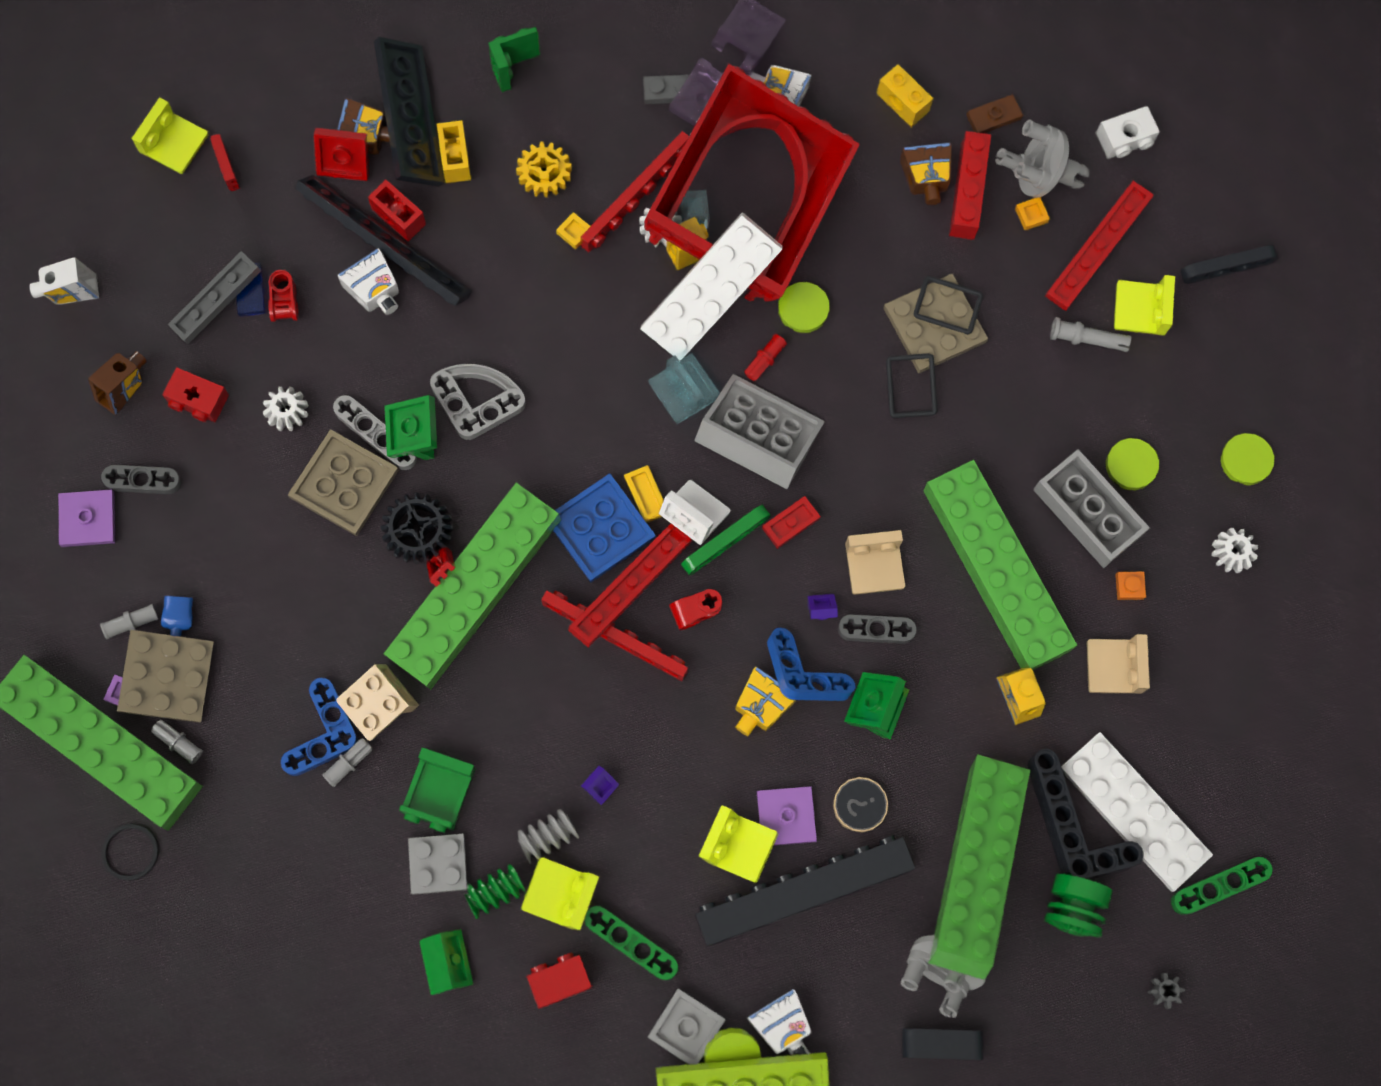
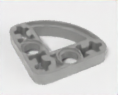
M477 364L454 365L436 372L430 380L433 393L458 435L465 440H471L518 415L525 408L524 394L516 383L500 371ZM462 378L482 379L496 384L505 392L472 409L455 380ZM440 379L444 382L448 381L446 384L450 393L447 396L441 386L437 387L439 385L438 380ZM513 396L514 399L520 398L518 400V406L514 407L513 404L506 406V413L503 414L501 406L498 403L502 402V405L504 407L505 405L510 403V397ZM454 399H458L463 403L462 408L456 412L448 408L449 402ZM489 408H494L498 411V416L494 420H487L484 418V412ZM476 415H479L481 422L484 424L480 427L475 417ZM463 423H475L472 426L473 431L469 432L467 429L462 431L464 428Z

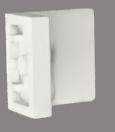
M689 480L677 493L672 490L664 499L659 515L701 545L729 515L731 510L695 482Z

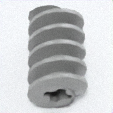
M561 809L557 810L558 819H555L551 814L547 815V825L541 819L537 820V830L532 825H528L527 835L522 830H518V842L530 864L531 854L538 860L541 858V849L550 854V844L560 849V839H563L567 844L571 843V833L579 839L570 818Z

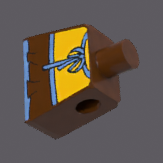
M345 99L338 130L366 133L368 154H379L382 141L390 143L386 117L383 111L350 99Z
M951 143L903 148L900 162L911 193L914 195L924 194L927 205L940 203V192L947 191L951 179Z
M134 351L128 359L120 353L112 356L88 378L95 401L116 416L142 384L139 370L147 362L145 357L137 351Z

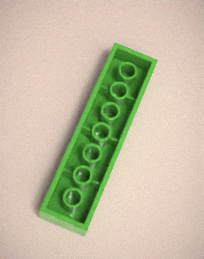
M972 460L927 482L923 491L1020 668L1035 670L1071 652L1077 646L1073 636L975 461Z
M515 483L454 562L455 569L452 572L450 570L447 571L448 576L440 580L438 587L432 590L384 652V655L431 690L547 540L553 529L560 523L559 513L518 483Z
M26 655L22 656L0 683V708L161 828L169 831L203 787Z
M977 754L968 774L929 964L982 980L986 978L993 967L1030 774L1029 769Z

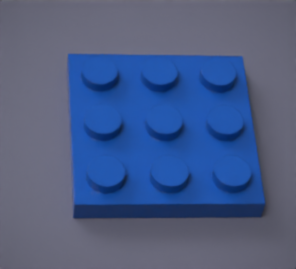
M610 473L555 510L559 513L561 521L553 529V532L590 583L656 538V535Z

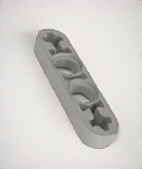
M344 395L335 400L333 409L338 419L393 465L401 470H409L415 466L417 457L411 454L409 455L410 460L408 462L406 460L400 462V457L390 458L387 456L386 447H381L377 443L380 436L386 435V425L354 398ZM343 404L348 406L350 404L352 412L356 414L354 419L347 411L341 413L342 409L340 406ZM362 419H370L373 422L371 429L362 431L358 428V423Z

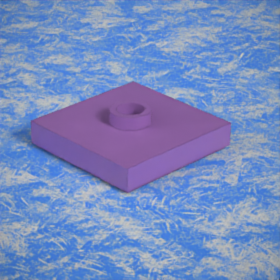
M113 490L58 493L59 545L61 547L115 543V498Z
M811 787L757 791L759 824L778 832L773 846L817 841Z

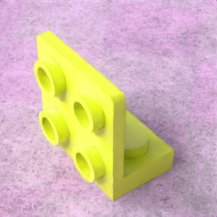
M159 97L132 137V140L140 153L183 174L208 137V132L174 114L169 103Z
M1165 275L1159 284L1119 280L1116 284L1114 329L1165 335L1173 324L1175 276Z
M721 805L699 857L711 865L756 883L777 839L778 832L743 818L732 809Z
M539 858L521 910L564 927L580 930L599 876L576 871L546 858Z

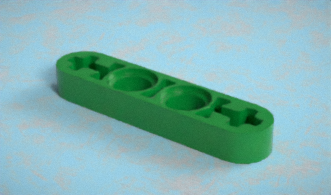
M763 504L756 507L687 557L681 563V566L689 576L696 573L770 518L771 514Z
M1263 857L1247 860L1177 891L1171 899L1172 908L1175 912L1182 915L1196 912L1266 881L1272 875V866ZM1254 863L1257 866L1262 865L1264 868L1261 871L1262 877L1259 874L1247 877L1245 872L1254 869ZM1230 873H1236L1240 877L1241 883L1238 888H1232L1227 883V877ZM1207 883L1214 885L1216 888V896L1213 899H1208L1203 894V887ZM1181 895L1184 898L1196 895L1198 900L1188 904L1189 909L1186 906L1181 907L1179 905V902L1182 900Z
M594 906L586 912L585 923L592 932L661 980H669L676 975L678 964L670 954L605 908ZM599 912H602V919L608 924L610 919L615 921L609 927L606 936L601 933L605 927L600 924H596L595 927L591 925L592 919L590 915L592 913L597 915ZM617 927L625 928L628 933L627 940L623 943H616L612 939V932ZM640 943H645L650 947L651 953L646 959H639L635 956L634 949ZM655 951L661 953L657 957L661 962L665 963L667 960L672 962L670 965L671 969H673L671 974L666 972L664 975H661L659 973L660 967L655 963L652 968L647 966V963L653 959Z

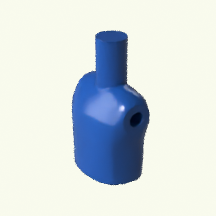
M164 596L161 626L169 629L171 636L181 637L182 630H189L192 627L193 598Z

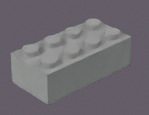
M1079 449L1041 479L1033 489L1103 568L1136 542L1149 529V526Z

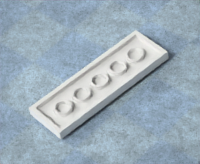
M742 212L646 319L640 329L681 361L779 254L783 246Z
M1101 732L1096 734L1061 766L1063 774L1125 842L1134 841L1142 847L1144 853L1143 861L1171 892L1180 887L1213 856Z

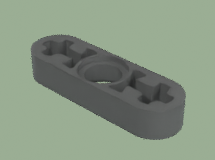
M110 465L103 470L101 475L104 485L109 490L117 492L173 494L181 487V478L172 468ZM115 473H117L122 478H128L129 485H127L128 483L125 479H117L115 484H113L109 477H114ZM140 473H146L149 477L148 482L143 486H137L134 482L135 477ZM154 474H156L158 480H166L168 475H170L174 482H170L168 487H166L163 482L155 481Z
M846 615L838 625V633L847 641L905 644L914 638L916 625L911 619L905 617ZM848 621H851L854 627H862V621L866 622L864 628L865 635H861L862 630L860 629L854 630L853 634H848V629H844L843 626H847ZM874 622L881 623L884 626V634L874 636L870 632V625ZM889 623H893L891 629H900L901 625L904 624L906 629L911 632L907 633L906 637H902L901 632L893 631L892 637H888L890 631Z

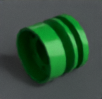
M1056 874L1051 893L1061 898L1062 902H1049L1047 907L1059 914L1046 913L1044 921L1072 935L1101 937L1103 929L1091 923L1104 924L1106 919L1094 911L1095 909L1109 908L1113 890L1105 885L1084 878Z

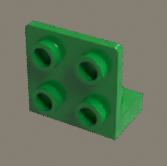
M536 27L531 29L524 28L516 34L507 37L500 36L488 43L491 67L501 92L511 89L510 79H513V74L510 67H512V64L540 55L539 37Z

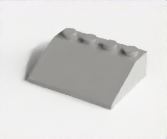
M733 374L703 418L694 441L788 489L825 421Z

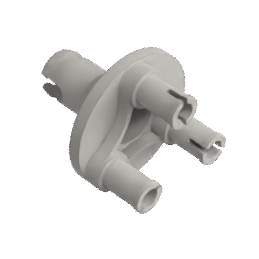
M1027 120L1022 128L1024 136L1033 138L1024 154L1017 155L1002 148L996 155V157L1001 158V160L995 159L996 164L1012 169L1015 177L1019 179L1022 192L1034 198L1046 195L1054 188L1057 182L1072 188H1082L1084 183L1076 180L1075 175L1080 174L1089 177V169L1085 165L1068 158L1069 141L1065 132L1050 125L1043 126L1032 120Z
M934 935L918 938L914 942L907 959L908 967L901 980V985L908 990L915 991L919 987L922 975H924L933 982L944 986L947 993L939 1010L943 1015L951 1018L952 1014V1017L955 1018L962 998L967 996L969 990L981 987L985 979L982 980L929 964Z

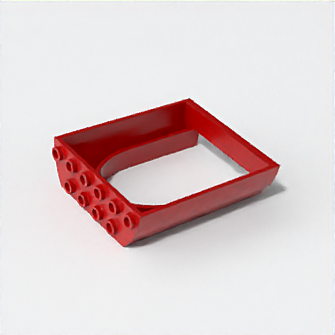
M728 64L644 221V228L650 232L649 241L652 244L656 245L664 238L700 260L713 244L674 222L672 219L708 151L718 140L741 129L766 128L774 130L786 145L792 159L795 174L794 196L790 209L775 237V240L783 248L748 286V291L744 297L749 301H754L755 297H763V300L766 302L773 301L783 296L860 144L854 141L850 135L834 129L829 122L813 116L808 109L795 105L785 95L769 89L764 82L751 78L741 68Z

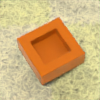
M1144 572L1116 573L1117 600H1144L1146 598Z

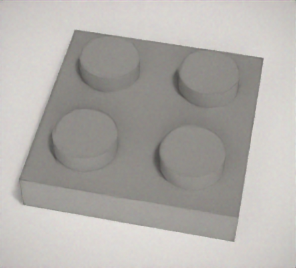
M464 834L408 838L412 895L467 890Z
M677 989L648 1038L689 1065L698 1064L704 1055L705 1046L717 1034L725 1019L680 989Z

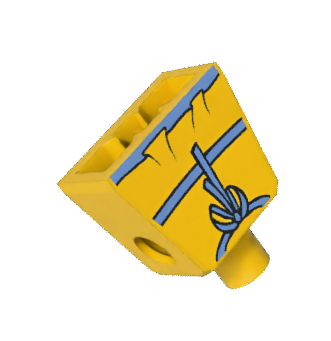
M755 667L735 708L736 711L743 715L735 728L746 736L750 735L756 725L767 731L796 700L785 697L780 691L778 682Z
M1021 668L997 677L1015 725L1041 716L1045 700L1031 668Z

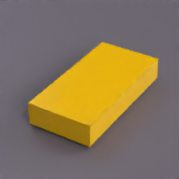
M647 465L625 474L624 479L645 522L648 523L662 517L659 515V511L664 500L649 466Z

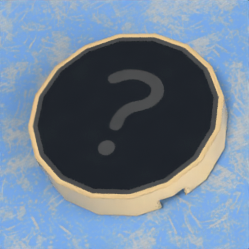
M857 777L846 781L839 787L834 797L833 809L837 820L843 827L863 833L873 830L882 823L887 814L888 800L885 791L878 783L869 778Z

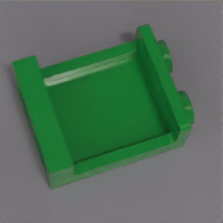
M422 748L418 757L420 760L404 804L400 806L399 811L405 814L403 819L419 824L420 820L431 823L429 828L442 833H445L446 829L453 831L476 768L472 764Z

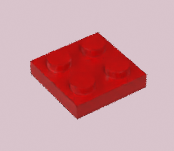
M315 128L314 146L317 175L367 181L369 176L367 134Z

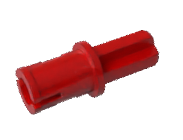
M774 334L762 350L757 351V356L745 369L744 373L746 376L756 381L769 365L772 366L774 364V359L787 345V342L778 334Z

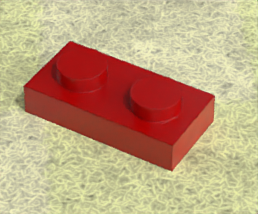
M804 496L764 524L762 529L778 549L820 520L821 516Z

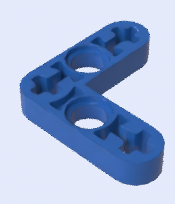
M784 628L773 630L767 640V646L780 691L785 697L792 700L844 701L851 696L855 690V683L850 676L842 673L804 672L793 635ZM781 659L788 660L793 668L786 667ZM812 682L819 683L823 687V691L815 689Z
M326 678L315 679L310 685L309 693L327 733L293 748L281 758L282 769L291 776L301 775L339 757L340 754H345L357 743V735L349 717L337 701L325 704L323 697L320 694H315L319 691L318 686L322 684L324 687H329L326 694L330 701L333 698L336 700L339 697L334 685ZM330 708H338L341 712V716L336 722H329L326 719V713ZM343 732L347 736L351 735V738L348 739V745L344 746L343 743L334 745L337 749L335 752L332 751L331 745L327 742L329 738H331L333 743L340 740V734ZM316 744H324L327 748L326 755L319 759L313 757V747ZM306 750L307 756L312 763L308 764L306 760L298 763L299 768L296 770L287 766L291 763V757L294 756L296 759L305 757L302 751Z

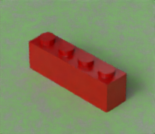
M965 132L960 150L949 236L974 240L979 229L991 135Z

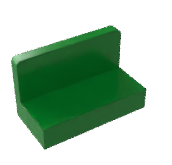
M461 929L439 933L420 940L431 995L473 985Z

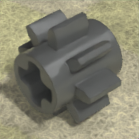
M1162 973L1161 981L1155 978L1150 980L1154 986L1147 993L1153 994L1155 997L1154 1005L1164 1002L1165 1009H1171V1001L1177 1004L1182 1002L1179 995L1185 989L1179 988L1177 984L1178 977L1168 980L1167 973ZM1162 986H1169L1168 993L1170 996H1163L1165 990Z

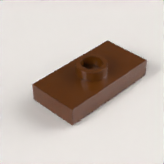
M1012 94L969 110L966 116L974 132L984 134L1021 120L1023 114Z

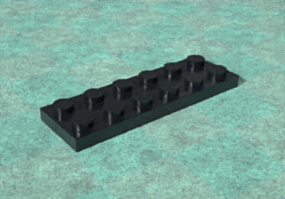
M378 37L374 41L395 179L439 187L444 183L422 45Z

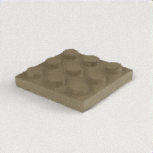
M953 274L941 278L942 280L958 284ZM933 282L927 285L919 314L968 329L973 310L962 291ZM921 288L884 304L883 308L908 355L930 353L934 356L935 366L978 347L988 340L978 319H976L971 334H964L916 319L913 313ZM929 359L911 360L918 374L930 369Z
M330 429L288 496L357 536L399 469Z
M131 630L117 712L201 723L214 641Z

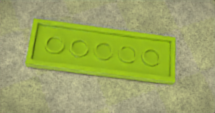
M826 1053L656 1068L657 1086H829Z

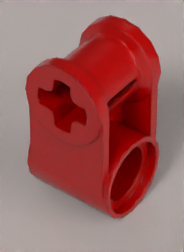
M277 270L269 277L271 322H276L277 319L292 318L294 321H298L299 311L295 282L289 272ZM280 282H289L287 287H285L284 289L277 288V285Z
M707 589L695 595L681 598L671 603L669 607L679 630H684L716 616L721 611L722 598L716 590ZM706 598H710L711 601L716 600L714 608L710 609L708 605L704 606Z

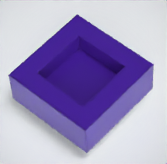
M834 594L807 596L811 619L826 620L838 617V608Z
M600 766L581 785L600 805L619 786L615 779Z

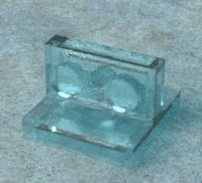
M693 353L680 361L674 355L667 360L664 371L649 379L650 386L676 424H679L714 402L720 394Z

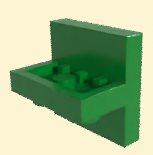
M427 395L386 405L387 456L397 458L411 454L424 460L433 459L434 449L437 448L435 397Z
M863 672L844 722L851 726L866 728L882 738L891 740L909 689L904 687L906 681L900 677Z

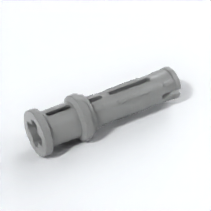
M1055 317L1050 333L1051 340H1056V338L1071 341L1074 345L1083 342L1128 352L1129 347L1127 346H1130L1131 336L1129 335L1126 336L1084 327V324L1081 322L1061 321L1059 317Z

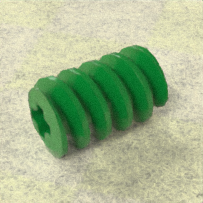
M511 864L507 865L508 874H505L501 869L497 870V879L488 874L487 884L478 879L477 889L471 884L467 885L468 893H464L476 919L480 918L479 909L489 914V904L499 909L500 899L509 904L510 894L519 899L520 889L526 893L515 868Z

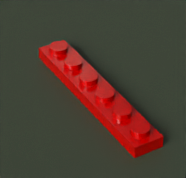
M682 131L580 237L583 249L589 253L594 247H600L606 239L605 235L611 229L614 231L620 226L623 217L628 212L632 213L638 207L639 200L645 194L649 195L653 192L657 185L656 182L661 177L665 178L669 175L689 138L686 133Z
M1132 181L1049 289L1045 297L1066 311L1154 195L1135 181Z
M670 524L569 626L568 631L589 648L685 550L693 539L673 524Z
M546 590L541 599L543 606L572 622L587 609L584 605L577 604V606H574L567 602L568 598L557 591H554L552 594ZM614 622L600 636L682 682L688 673V667L684 666L686 663L684 660L675 655L668 657L662 654V649L651 642H648L646 645L638 641V636L627 629L623 632L614 627Z

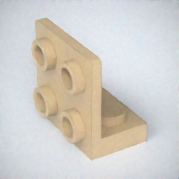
M901 530L848 536L845 546L852 594L902 590L905 588L900 545L903 541Z
M1136 634L1130 640L1089 639L1087 641L1089 692L1142 694L1148 690L1150 683L1147 635Z
M386 664L373 665L336 699L340 707L369 741L379 735L402 713L412 712L419 706Z

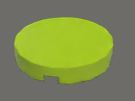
M798 282L790 285L785 290L778 303V313L783 324L787 327L789 326L793 331L810 333L819 329L826 321L829 314V300L826 293L817 285L809 282Z
M1244 433L1234 436L1225 444L1221 455V465L1223 471L1231 480L1236 483H1243V485H1253L1260 483L1271 473L1274 467V454L1271 446L1263 438L1255 434Z
M1128 438L1119 441L1111 448L1106 458V470L1109 478L1120 485L1119 487L1126 490H1138L1145 488L1155 479L1159 471V459L1156 451L1150 444L1140 439Z
M738 1028L719 1031L714 1035L715 1038L707 1043L704 1051L705 1063L761 1058L756 1039L748 1034L747 1031Z

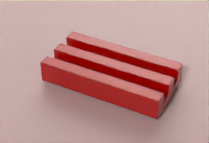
M220 134L211 136L210 140L228 189L231 191L240 189Z
M447 547L440 548L438 550L439 556L435 557L433 555L430 561L427 562L429 580L436 587L440 584V576L443 579L448 576L447 568L451 572L455 569L452 551Z

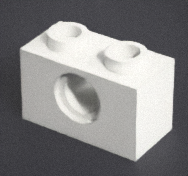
M1148 106L1101 122L1096 134L1109 159L1115 156L1117 158L1124 157L1132 150L1138 148L1144 150L1151 147L1159 134V130ZM1124 132L1132 134L1133 137L1126 136Z

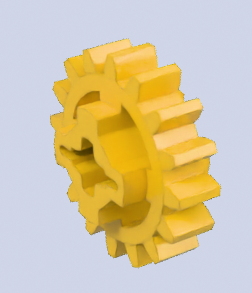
M540 142L539 148L531 144V151L523 150V158L517 159L519 167L516 168L517 176H520V185L525 184L526 192L533 189L534 196L536 197L540 192H543L545 198H547L550 191L557 195V188L565 189V181H570L571 179L569 172L572 169L571 164L568 163V154L563 155V148L561 147L554 150L553 143H550L548 147H544V143Z

